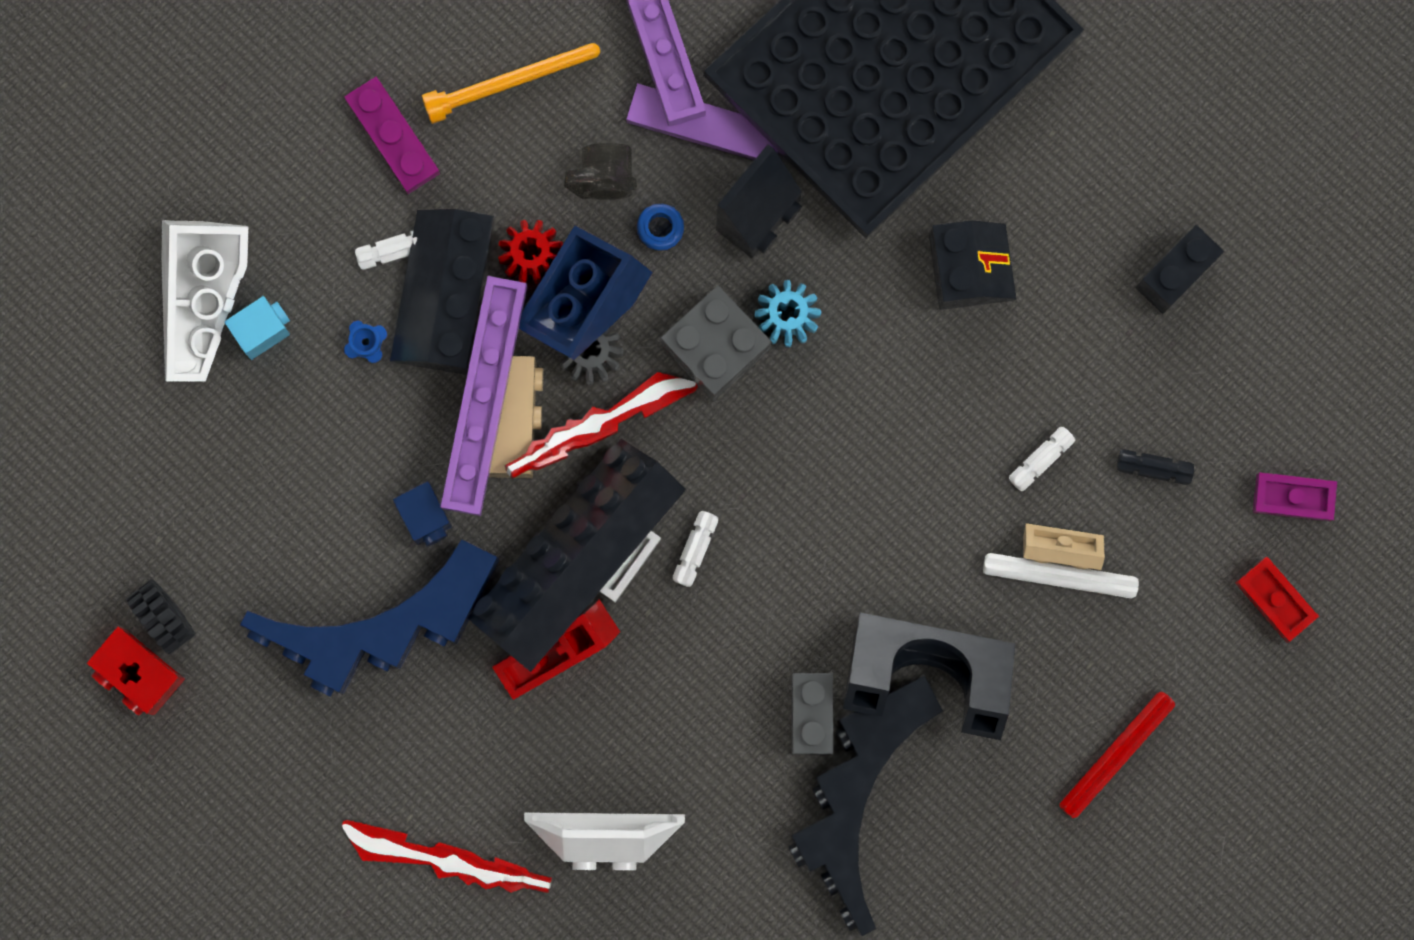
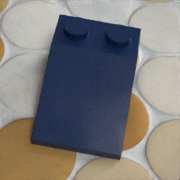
M574 225L524 308L519 329L575 360L634 305L653 272L633 256Z

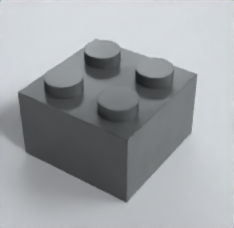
M719 285L661 337V346L713 402L771 349L772 343Z

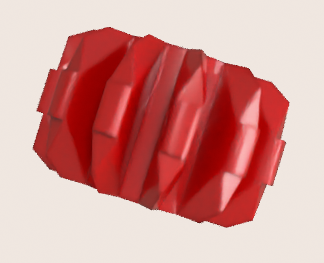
M521 220L522 232L518 233L514 228L509 227L506 231L512 241L505 239L499 241V247L507 251L498 256L499 263L504 265L510 264L505 271L509 278L520 272L519 282L527 283L529 275H533L534 283L538 286L542 280L540 274L542 272L546 274L550 264H552L557 255L555 253L559 252L563 242L552 241L557 235L553 227L542 234L543 221L537 220L533 230H529L527 221ZM530 245L536 246L540 255L538 257L533 255V260H526L523 249L526 248L529 251Z

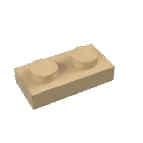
M1026 524L1023 535V558L1032 559L1038 563L1051 562L1071 565L1077 569L1090 568L1102 570L1105 558L1104 535Z

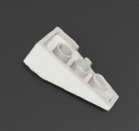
M162 220L161 260L165 381H206L221 340L220 335L225 324L224 321H226L228 313L232 310L235 301L233 300L247 268L248 226L204 221Z

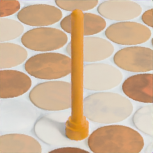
M590 43L446 94L445 91L437 93L434 90L422 94L421 97L430 122L434 124L445 120L446 115L451 114L453 108L594 59L599 56L600 47L595 43Z

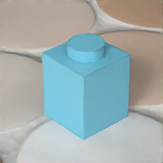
M264 296L224 321L245 354L251 360L290 335L284 326L290 319L278 302L270 305Z

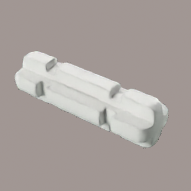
M410 231L411 235L407 237L403 233L377 241L374 247H371L370 244L358 247L355 250L358 264L362 270L376 267V262L379 261L385 264L408 257L411 244L414 242L415 245L417 237L412 238L413 231Z
M1059 427L1049 437L1050 441L1046 440L1023 462V467L1019 466L1009 476L1011 483L1017 489L1024 491L1035 481V476L1038 478L1061 456V451L1065 452L1075 442V438L1066 428Z
M706 511L698 513L694 526H696L695 531L691 530L680 557L681 565L677 564L673 574V580L676 583L686 587H690L693 584L697 574L695 569L700 567L711 540L709 535L714 533L717 526V516Z

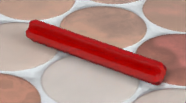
M1158 692L1060 802L1059 806L1063 812L1071 818H1077L1173 710L1175 702L1164 692Z

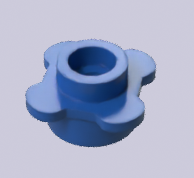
M361 321L353 322L349 326V343L344 347L345 354L351 359L362 357L367 358L370 363H377L382 358L380 349L382 341L387 338V331L381 325L372 327L363 324ZM365 338L369 339V344L363 345L362 340Z

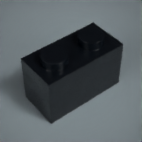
M1196 224L1135 288L1164 314L1225 251Z

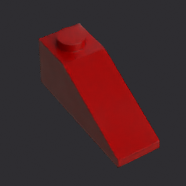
M599 599L582 611L531 672L511 655L496 663L492 668L514 700L606 648L620 633V630Z

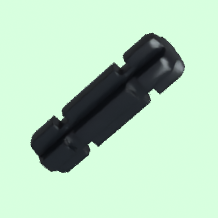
M1126 449L1120 451L1117 459V470L1122 473L1133 474L1136 471L1138 476L1168 482L1171 478L1175 479L1174 483L1190 485L1194 476V464L1191 462L1178 460L1177 463H1173L1171 458L1146 453L1137 456L1136 451Z

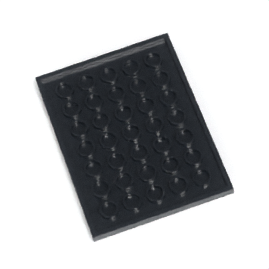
M780 0L704 71L703 76L867 239L1078 39L1084 29L1055 0Z

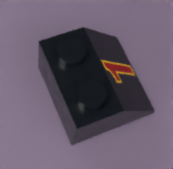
M970 220L932 226L929 233L939 310L1015 301L1017 299L1006 224Z

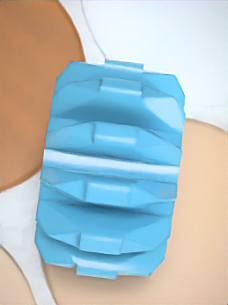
M785 280L783 292L780 293L777 286L771 284L768 290L772 298L766 295L759 296L758 303L764 308L755 310L754 317L759 320H766L759 326L763 333L771 329L773 330L770 336L772 344L778 341L780 335L785 336V347H791L793 335L803 344L807 341L804 330L816 332L818 325L810 319L819 318L821 310L809 308L817 301L815 294L808 295L805 298L802 297L806 285L801 283L796 292L791 291L790 280ZM789 306L795 309L794 316L798 317L796 319L790 317L787 322L781 319L782 312L777 311L779 309L785 311Z

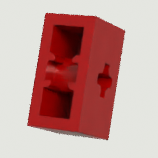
M119 626L87 662L95 670L91 676L109 691L113 686L125 695L122 703L139 716L143 712L155 715L185 680L183 676L127 629ZM130 666L134 668L140 667L137 673L141 679L138 682L128 681L130 674L126 670Z

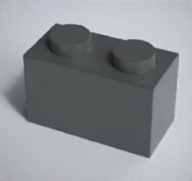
M793 673L791 675V755L833 754V673Z

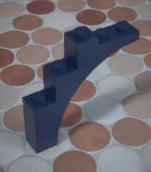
M461 540L446 565L423 589L399 606L370 619L340 626L305 627L276 622L247 611L240 625L250 630L247 635L248 638L266 647L269 646L271 641L285 647L282 655L303 665L306 658L311 660L304 673L305 676L313 679L310 687L330 697L334 690L344 694L365 652L370 654L367 662L388 672L391 665L401 669L422 627L427 629L424 637L445 647L448 640L457 644L469 622L468 616L474 611L475 605L480 600L500 560L496 556Z

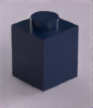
M428 481L393 499L417 545L424 542L426 546H431L448 536L445 531L452 528V525L444 509H441V503Z

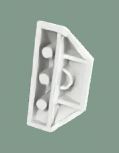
M524 813V821L564 862H573L572 870H596L597 862H612V870H636V862L644 863L685 823V814Z

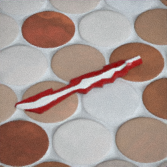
M657 372L608 411L592 407L582 420H567L565 426L551 428L545 439L532 441L527 452L506 464L505 469L510 478L513 479L528 470H539L566 459L569 451L588 447L616 434L618 424L640 412L645 419L695 392L698 385L690 380Z
M345 820L342 823L344 831L362 861L431 865L439 879L458 876L465 884L470 885L475 882L486 890L500 886L510 893L522 888L549 893L552 877L534 874L526 867L495 857L493 862L483 859L474 852L438 842L433 848L406 842L407 833L351 820Z

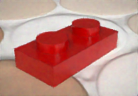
M1268 557L1263 558L1235 582L1286 643L1292 641L1319 617Z

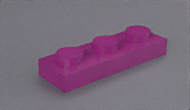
M377 76L344 96L346 102L407 194L415 191L440 174L437 166Z

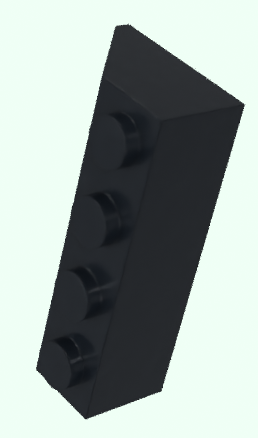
M459 209L417 210L412 238L417 237L415 245L412 242L410 247L390 362L467 375L494 226L493 215Z

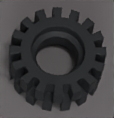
M149 580L126 598L127 604L142 626L147 629L149 635L169 655L196 635L191 624L185 619L184 614L155 580Z

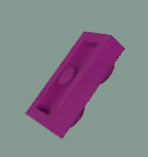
M1259 472L1256 474L1253 513L1331 522L1334 520L1337 481Z

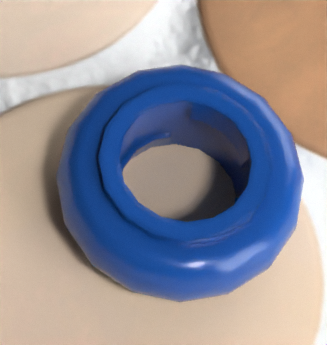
M664 203L653 204L645 208L639 215L636 224L637 234L641 242L648 248L656 251L668 250L676 246L684 233V220L679 211ZM657 217L667 218L672 224L671 232L665 237H656L651 234L648 228L649 223Z

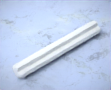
M988 553L983 564V573L986 575L1125 598L1136 597L1139 586L1138 578L1091 569H1077L1073 566L1054 563H1038L1030 559Z

